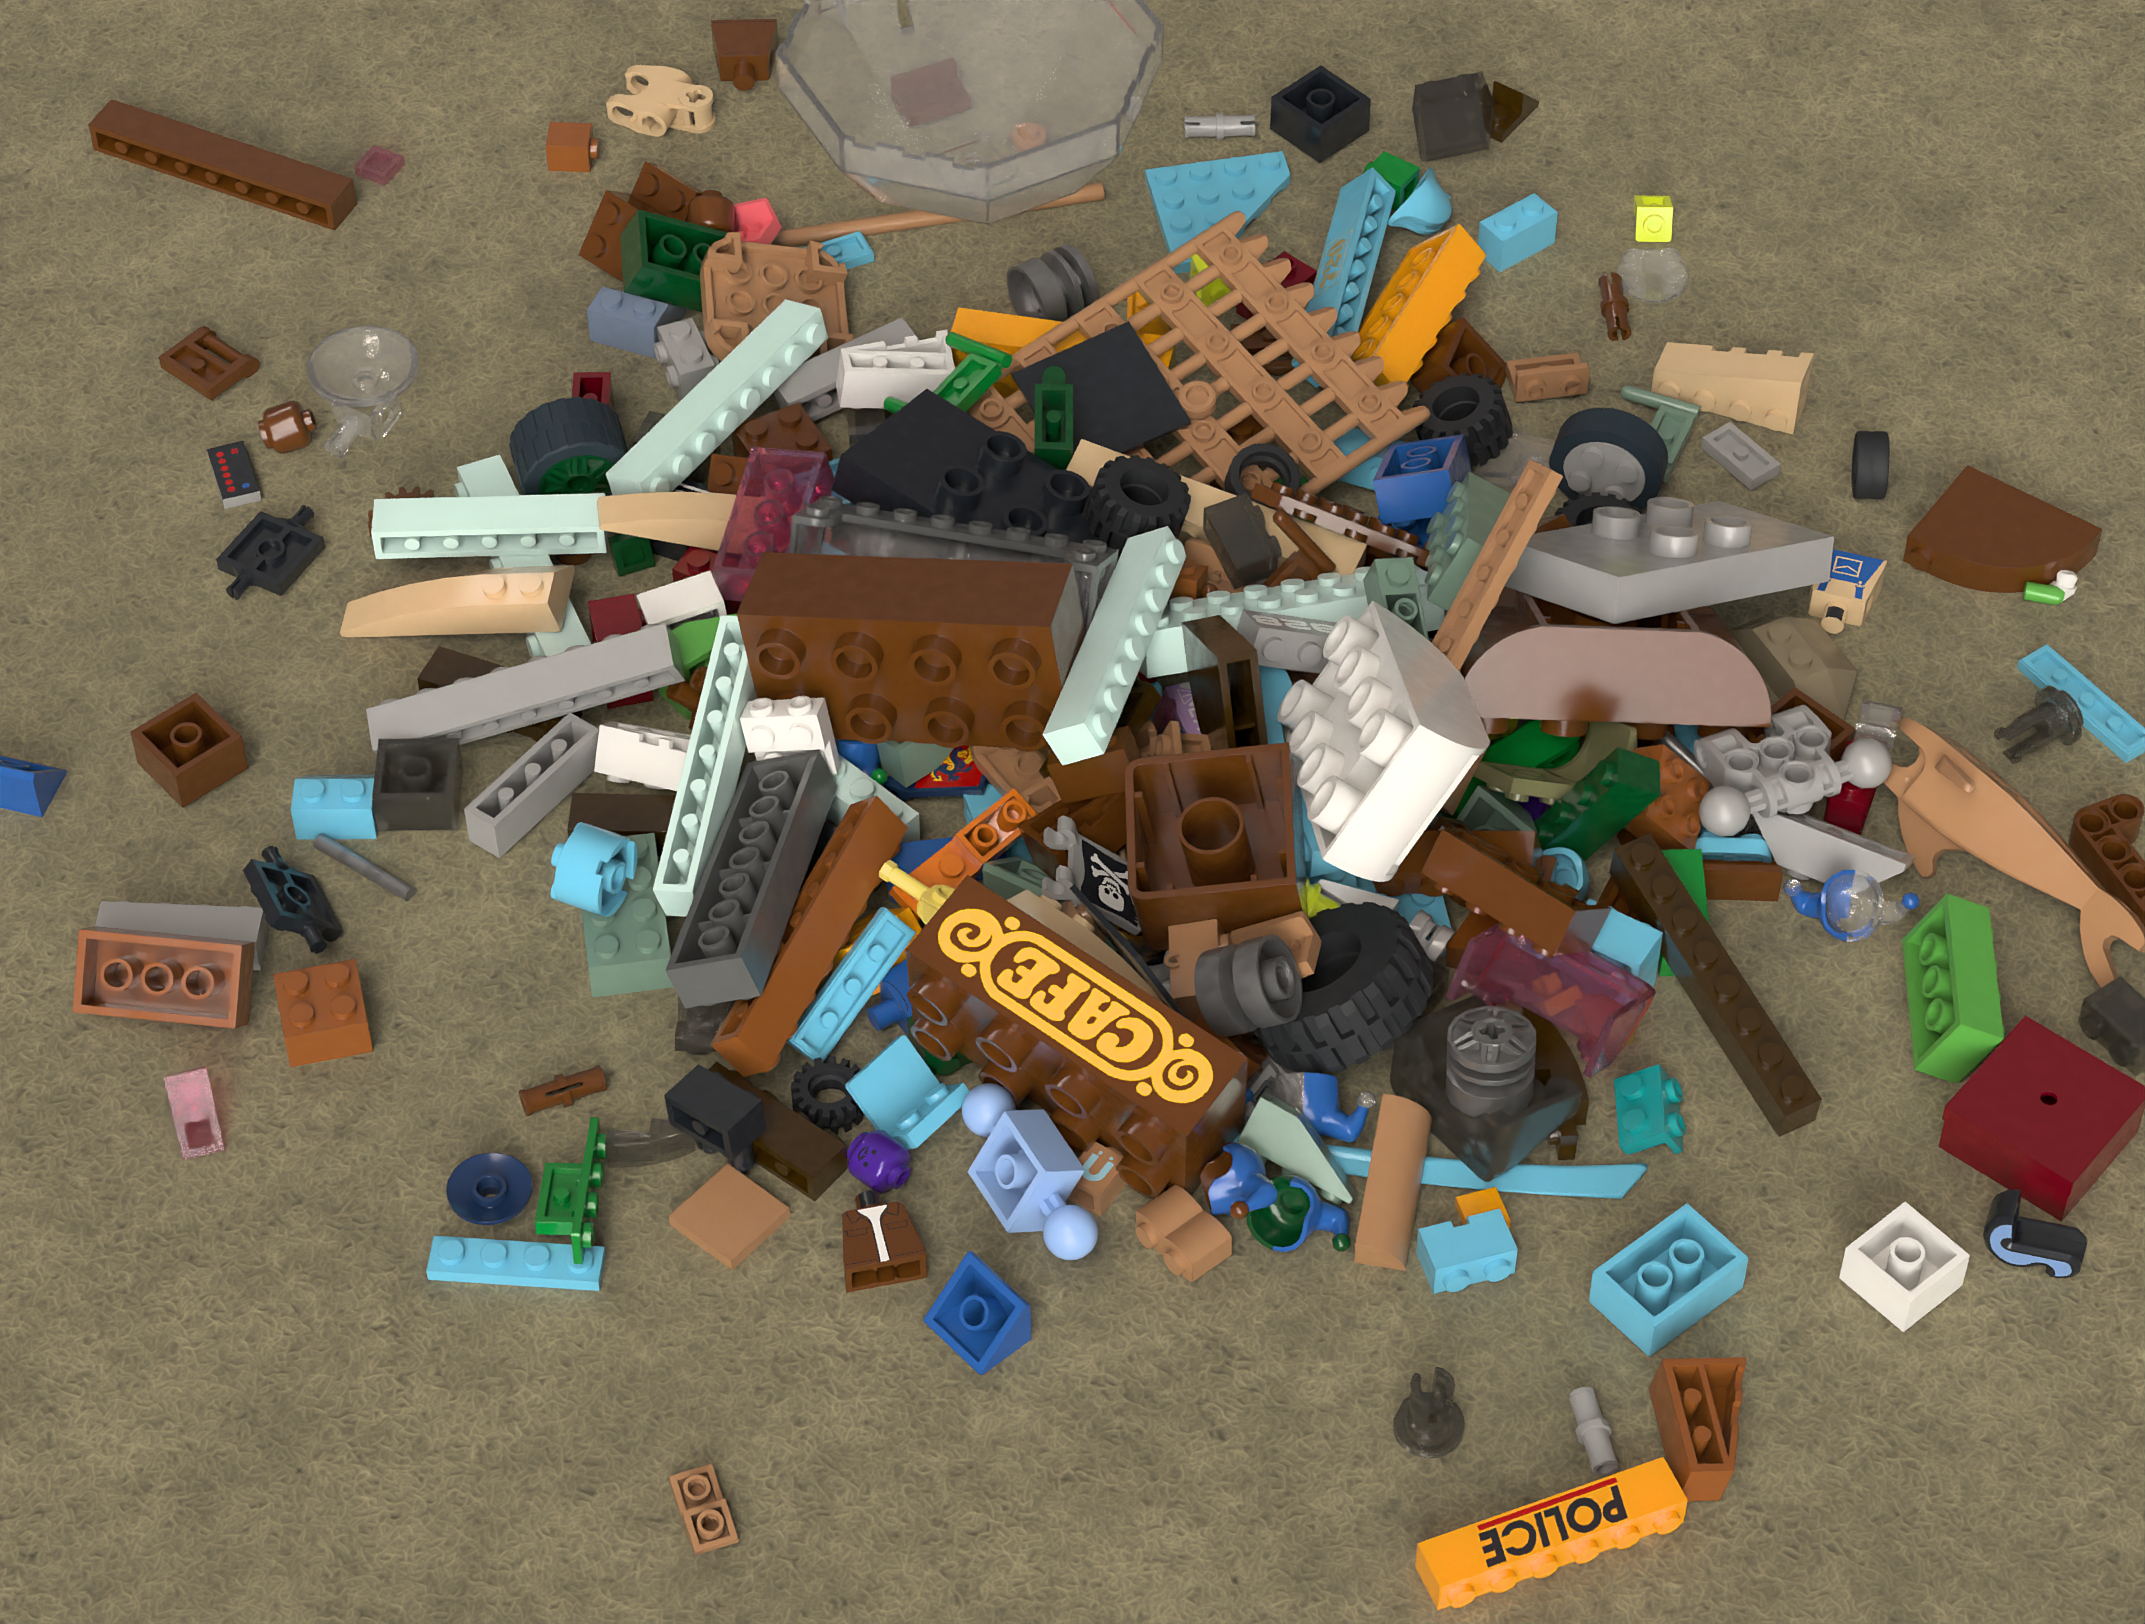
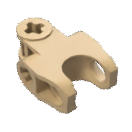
M633 65L629 67L624 74L626 77V89L635 95L615 94L606 103L608 118L612 122L628 127L638 133L655 137L664 135L668 127L691 133H705L716 124V116L712 111L714 101L712 90L704 85H694L688 74L682 70L666 66ZM635 76L645 78L649 84L643 85L639 83ZM616 106L632 111L633 115L625 116L621 114Z

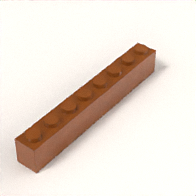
M877 795L849 806L797 896L761 996L749 1000H736L710 1044L743 1077L760 1072L767 1073L778 1064L781 1059L780 1052L783 1046L799 1027L797 1022L803 1011L815 1000V990L821 980L832 970L834 966L833 959L839 948L844 946L851 936L850 929L855 920L867 909V899L871 892L882 882L883 879L879 877V871L884 863L896 856L902 845L900 842L908 827Z

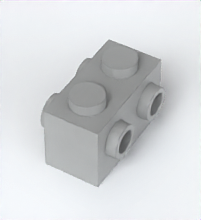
M692 318L658 326V342L653 344L657 362L659 365H664L668 385L671 389L675 388L680 401L719 364L718 358L714 354H709L704 330L698 331Z

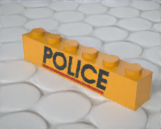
M1664 1457L1417 1543L1415 1567L1437 1610L1448 1606L1460 1608L1472 1602L1476 1596L1490 1591L1495 1593L1505 1592L1521 1580L1533 1576L1536 1578L1547 1577L1554 1573L1558 1567L1572 1562L1578 1564L1589 1562L1600 1552L1614 1547L1618 1549L1631 1547L1640 1538L1656 1532L1661 1535L1668 1534L1677 1529L1681 1523H1684L1688 1499Z

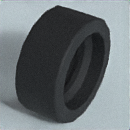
M1252 444L1241 449L1232 459L1224 480L1225 492L1274 510L1277 509L1250 497L1251 494L1245 490L1240 481L1242 471L1250 465L1269 467L1280 475L1284 485L1295 489L1293 495H1295L1301 482L1299 468L1294 459L1282 448L1271 444Z

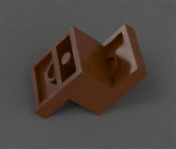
M645 161L631 194L610 190L605 191L578 255L623 282L620 235L636 211L639 209L688 222V205L692 199L701 196L702 191L657 164Z

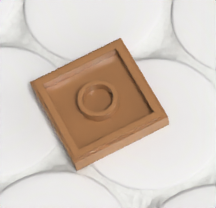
M727 1163L669 1215V1224L733 1270L791 1217V1213L787 1205Z

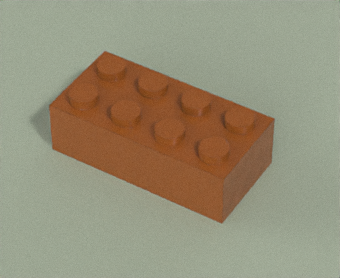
M98 926L79 929L72 1012L225 1028H238L247 1025L249 1022L255 942Z

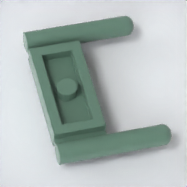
M1625 385L1621 389V397L1623 399L1658 409L1651 426L1659 433L1668 451V465L1662 481L1667 483L1694 428L1695 421L1699 417L1701 406Z

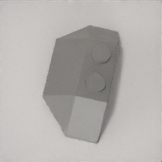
M1777 811L1775 816L1763 818L1758 812L1752 813L1776 864L1787 868L1789 875L1801 880L1813 878L1825 883L1832 875L1842 870H1855L1853 885L1843 890L1854 894L1904 872L1913 864L1915 856L1897 850L1804 813L1789 814Z

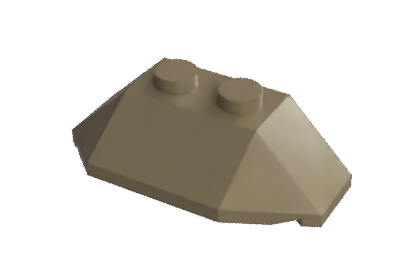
M1786 616L1760 617L1729 629L1757 668L1762 679L1779 699L1795 687L1842 720H1845L1858 671L1815 619Z

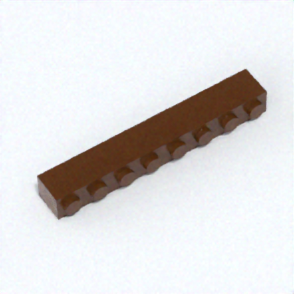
M111 99L88 124L95 151L332 230H336L357 205L354 182L351 178Z

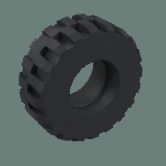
M1374 902L1341 904L1338 908H1327L1309 918L1322 943L1314 974L1301 979L1303 997L1300 1013L1292 1022L1267 1028L1258 1027L1254 1030L1267 1054L1276 1064L1299 1074L1302 1072L1322 1074L1327 1071L1335 1073L1346 1070V1067L1356 1063L1359 1065L1371 1059L1370 1056L1381 1050L1384 1051L1393 1045L1394 1040L1401 1034H1405L1413 1026V1021L1425 1010L1427 997H1430L1432 992V963L1407 920L1399 912Z

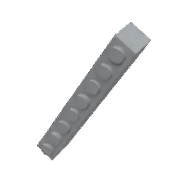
M666 623L648 624L636 632L625 635H610L601 642L587 646H571L563 653L549 657H533L527 663L514 667H498L483 676L460 678L448 686L437 689L425 688L413 696L384 700L378 706L366 709L372 751L385 765L395 764L685 681L678 639Z

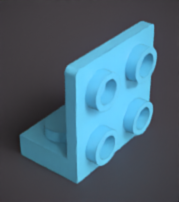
M905 1035L898 1036L845 1085L876 1130H884L907 1149L917 1148L962 1107L964 1098L969 1092L964 1083L946 1086L945 1083L940 1084Z

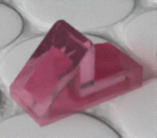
M206 1066L165 1075V1085L183 1160L225 1150Z

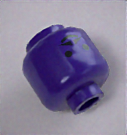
M884 1130L861 1133L854 1139L848 1149L849 1172L872 1191L885 1193L892 1188L898 1189L905 1184L910 1176L911 1169L908 1167L910 1151Z

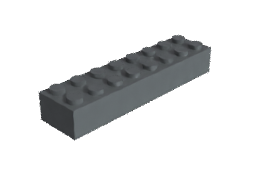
M819 749L746 764L665 970L685 1008L712 1006L721 1002L739 999L749 1000L761 996L837 790L834 778Z

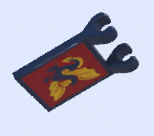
M961 745L955 747L936 770L907 788L890 775L887 776L888 780L884 783V788L891 790L890 792L905 802L914 797L963 796V794L984 795L989 781L976 767L971 757L970 747Z

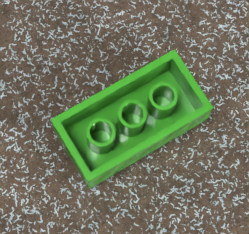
M1946 893L1902 939L1914 1070L1952 1083H1959L1970 1071L1978 1066L1981 1060L2000 1045L2004 1039L2005 1029L2001 1017V995L1998 991L1997 961L1994 955L1993 928L1991 927L1989 908Z

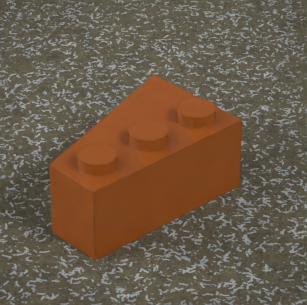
M1747 1357L1662 1359L1649 1387L1667 1464L1688 1501H1720L1734 1472L1739 1431L1738 1415L1743 1395L1741 1390L1742 1378L1746 1368Z

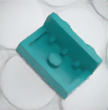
M1660 1064L1614 1079L1619 1147L1625 1154H1633L1666 1143L1674 1154L1683 1152L1682 1136L1686 1135V1125L1680 1113L1679 1102L1683 1101V1092L1679 1081L1675 1077L1671 1078Z

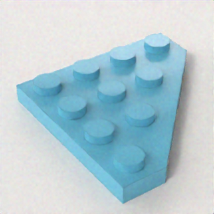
M1283 151L1145 170L1146 185L1168 254L1235 211H1241L1246 217L1245 224L1235 235L1238 239L1244 233L1245 227L1253 219L1256 220L1271 204V199L1279 191L1283 192L1290 184L1291 176ZM1191 257L1173 268L1175 274L1190 272Z

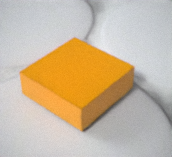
M1496 1187L1455 1197V1208L1463 1225L1467 1224L1468 1216L1500 1209L1510 1229L1511 1219Z

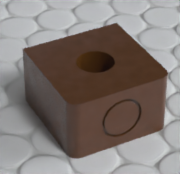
M1289 742L1135 759L1128 764L1125 770L1128 890L1147 947L1156 951L1169 950L1168 926L1218 919L1224 933L1227 934L1236 929L1300 911L1304 912L1308 917L1302 794L1300 787L1297 785V773Z

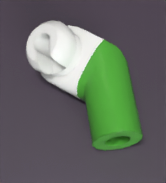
M2060 570L2057 573L2056 581L2049 585L2026 581L2022 599L2042 604L2058 605L2074 595L2077 589L2075 585L2077 575L2069 570Z

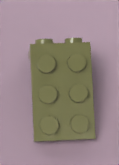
M1589 721L1588 732L1582 748L1571 761L1563 766L1543 769L1481 761L1473 776L1487 782V789L1505 793V798L1528 802L1529 797L1534 796L1540 797L1539 801L1542 803L1553 805L1556 800L1560 799L1574 787L1577 781L1584 778L1594 769L1599 761L1604 760L1617 747L1633 752L1637 748V730L1635 727L1622 722Z

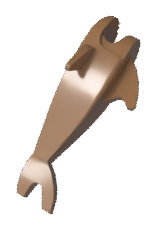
M1902 717L1897 725L1919 746V756L1916 762L1909 767H1902L1893 762L1892 770L1887 780L1883 783L1898 797V817L1902 838L1907 852L1915 856L1913 864L1919 875L1924 878H1932L1937 870L1936 861L1943 853L1969 852L1999 871L2080 909L2079 929L2084 957L2091 974L2103 992L2110 994L2120 983L2110 953L2112 942L2120 938L2136 950L2145 953V926L2139 917L2123 901L2106 891L2048 820L2000 775L1955 740L1918 722Z

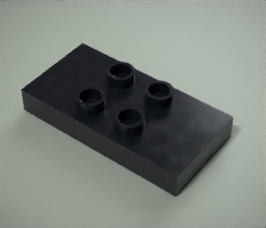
M929 389L924 390L841 454L831 489L855 505L859 502L875 503L880 505V510L894 512V509L898 508L912 509L917 511V516L931 518L932 515H948L954 517L956 523L968 525L971 521H985L993 524L992 529L1007 531V528L1021 527L1029 529L1031 531L1030 535L1045 537L1046 534L1050 533L1062 534L1069 537L1068 541L1082 544L1084 540L1100 539L1099 536L1091 533L1089 530L1091 525L1087 524L1085 520L1087 513L1085 508L1092 490L1082 476L1072 471L1057 469L1028 451L1024 442L1017 436L1004 431H995ZM898 531L941 559H955L958 545L957 540ZM969 543L965 560L1032 562L1034 553ZM1044 555L1043 562L1063 563L1064 558ZM1103 569L1100 571V574H1099L1097 598H1098L1099 589L1101 588V587H1100V584L1102 583V582H1101V579L1103 578L1102 574H1104V570H1103ZM1074 570L1085 626L1090 573Z

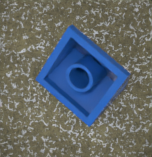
M0 755V808L43 817L65 778L67 770Z
M973 1251L967 1252L923 1319L979 1375H984L1031 1340V1305Z

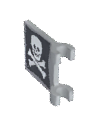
M1066 816L1059 817L1058 832L1047 827L1044 830L1043 843L1051 849L1068 850V867L1060 865L1056 868V881L1048 877L1042 880V894L1054 900H1072L1083 906L1070 890V887L1075 884L1108 921L1133 935H1137L1141 932L1128 890L1127 861L1080 835L1075 822L1071 818Z

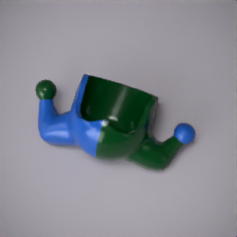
M1283 1174L1269 1179L1278 1190L1276 1202L1267 1208L1250 1211L1246 1216L1247 1226L1252 1236L1261 1245L1274 1251L1287 1252L1295 1250L1316 1230L1333 1233L1335 1235L1332 1239L1333 1248L1339 1252L1346 1251L1351 1245L1350 1237L1348 1236L1350 1229L1348 1211L1340 1206L1320 1200L1316 1189L1307 1180L1296 1175Z

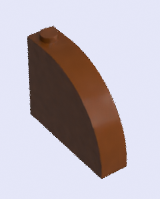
M1967 465L1907 537L1903 561L1917 570L1925 571L1937 578L1961 587L1994 593L2023 592L2026 581L2049 585L2056 581L2057 573L2060 570L2078 573L2097 554L2102 529Z

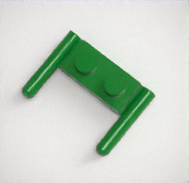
M950 332L945 338L946 344L969 355L933 392L966 412L1002 375L1001 369L1008 368L1011 365L1012 356L968 337ZM889 396L884 400L883 406L885 410L896 413L907 402Z

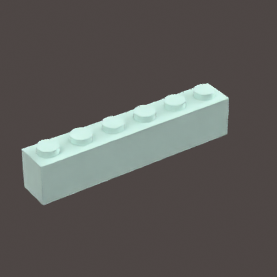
M605 493L374 499L371 534L376 559L607 553L608 531L599 530L597 500L599 497L605 496Z

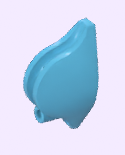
M1431 167L1424 173L1410 197L1389 218L1388 225L1407 228L1423 235H1432L1437 233L1450 218L1452 206L1449 199L1451 196L1443 191Z

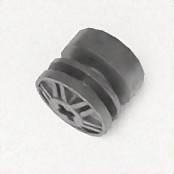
M1062 244L1055 247L1052 251H1046L1042 253L1039 259L1030 258L1010 267L1007 272L1006 284L1014 311L1018 316L1064 322L1100 298L1098 286L1089 264L1078 249L1070 244Z
M1482 1006L1469 1009L1454 1018L1448 1027L1446 1095L1453 1106L1464 1114L1480 1119H1501L1514 1116L1528 1106L1534 1093L1536 1030L1530 1020L1517 1011L1496 1006Z

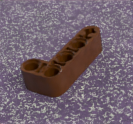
M2120 794L2078 810L2074 815L2068 845L2106 891L2123 901L2145 926V861L2131 845L2138 838L2145 807L2137 797Z

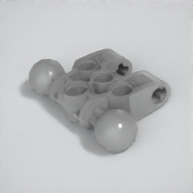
M1800 705L1771 715V728L1764 727L1766 738L1759 743L1749 742L1735 728H1730L1697 739L1693 746L1699 768L1714 787L1704 794L1698 813L1702 825L1719 837L1733 836L1743 830L1750 818V814L1758 812L1763 818L1775 816L1777 811L1789 814L1805 813L1811 809L1814 802L1820 801L1823 795L1826 797L1838 795L1841 792L1842 783L1847 781L1861 789L1875 788L1887 780L1893 763L1888 748L1873 738L1857 739L1846 747L1841 760L1834 763L1830 757L1832 732L1806 705Z

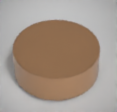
M1191 381L1180 389L1179 403L1189 418L1204 419L1210 416L1216 409V391L1212 385L1205 381Z

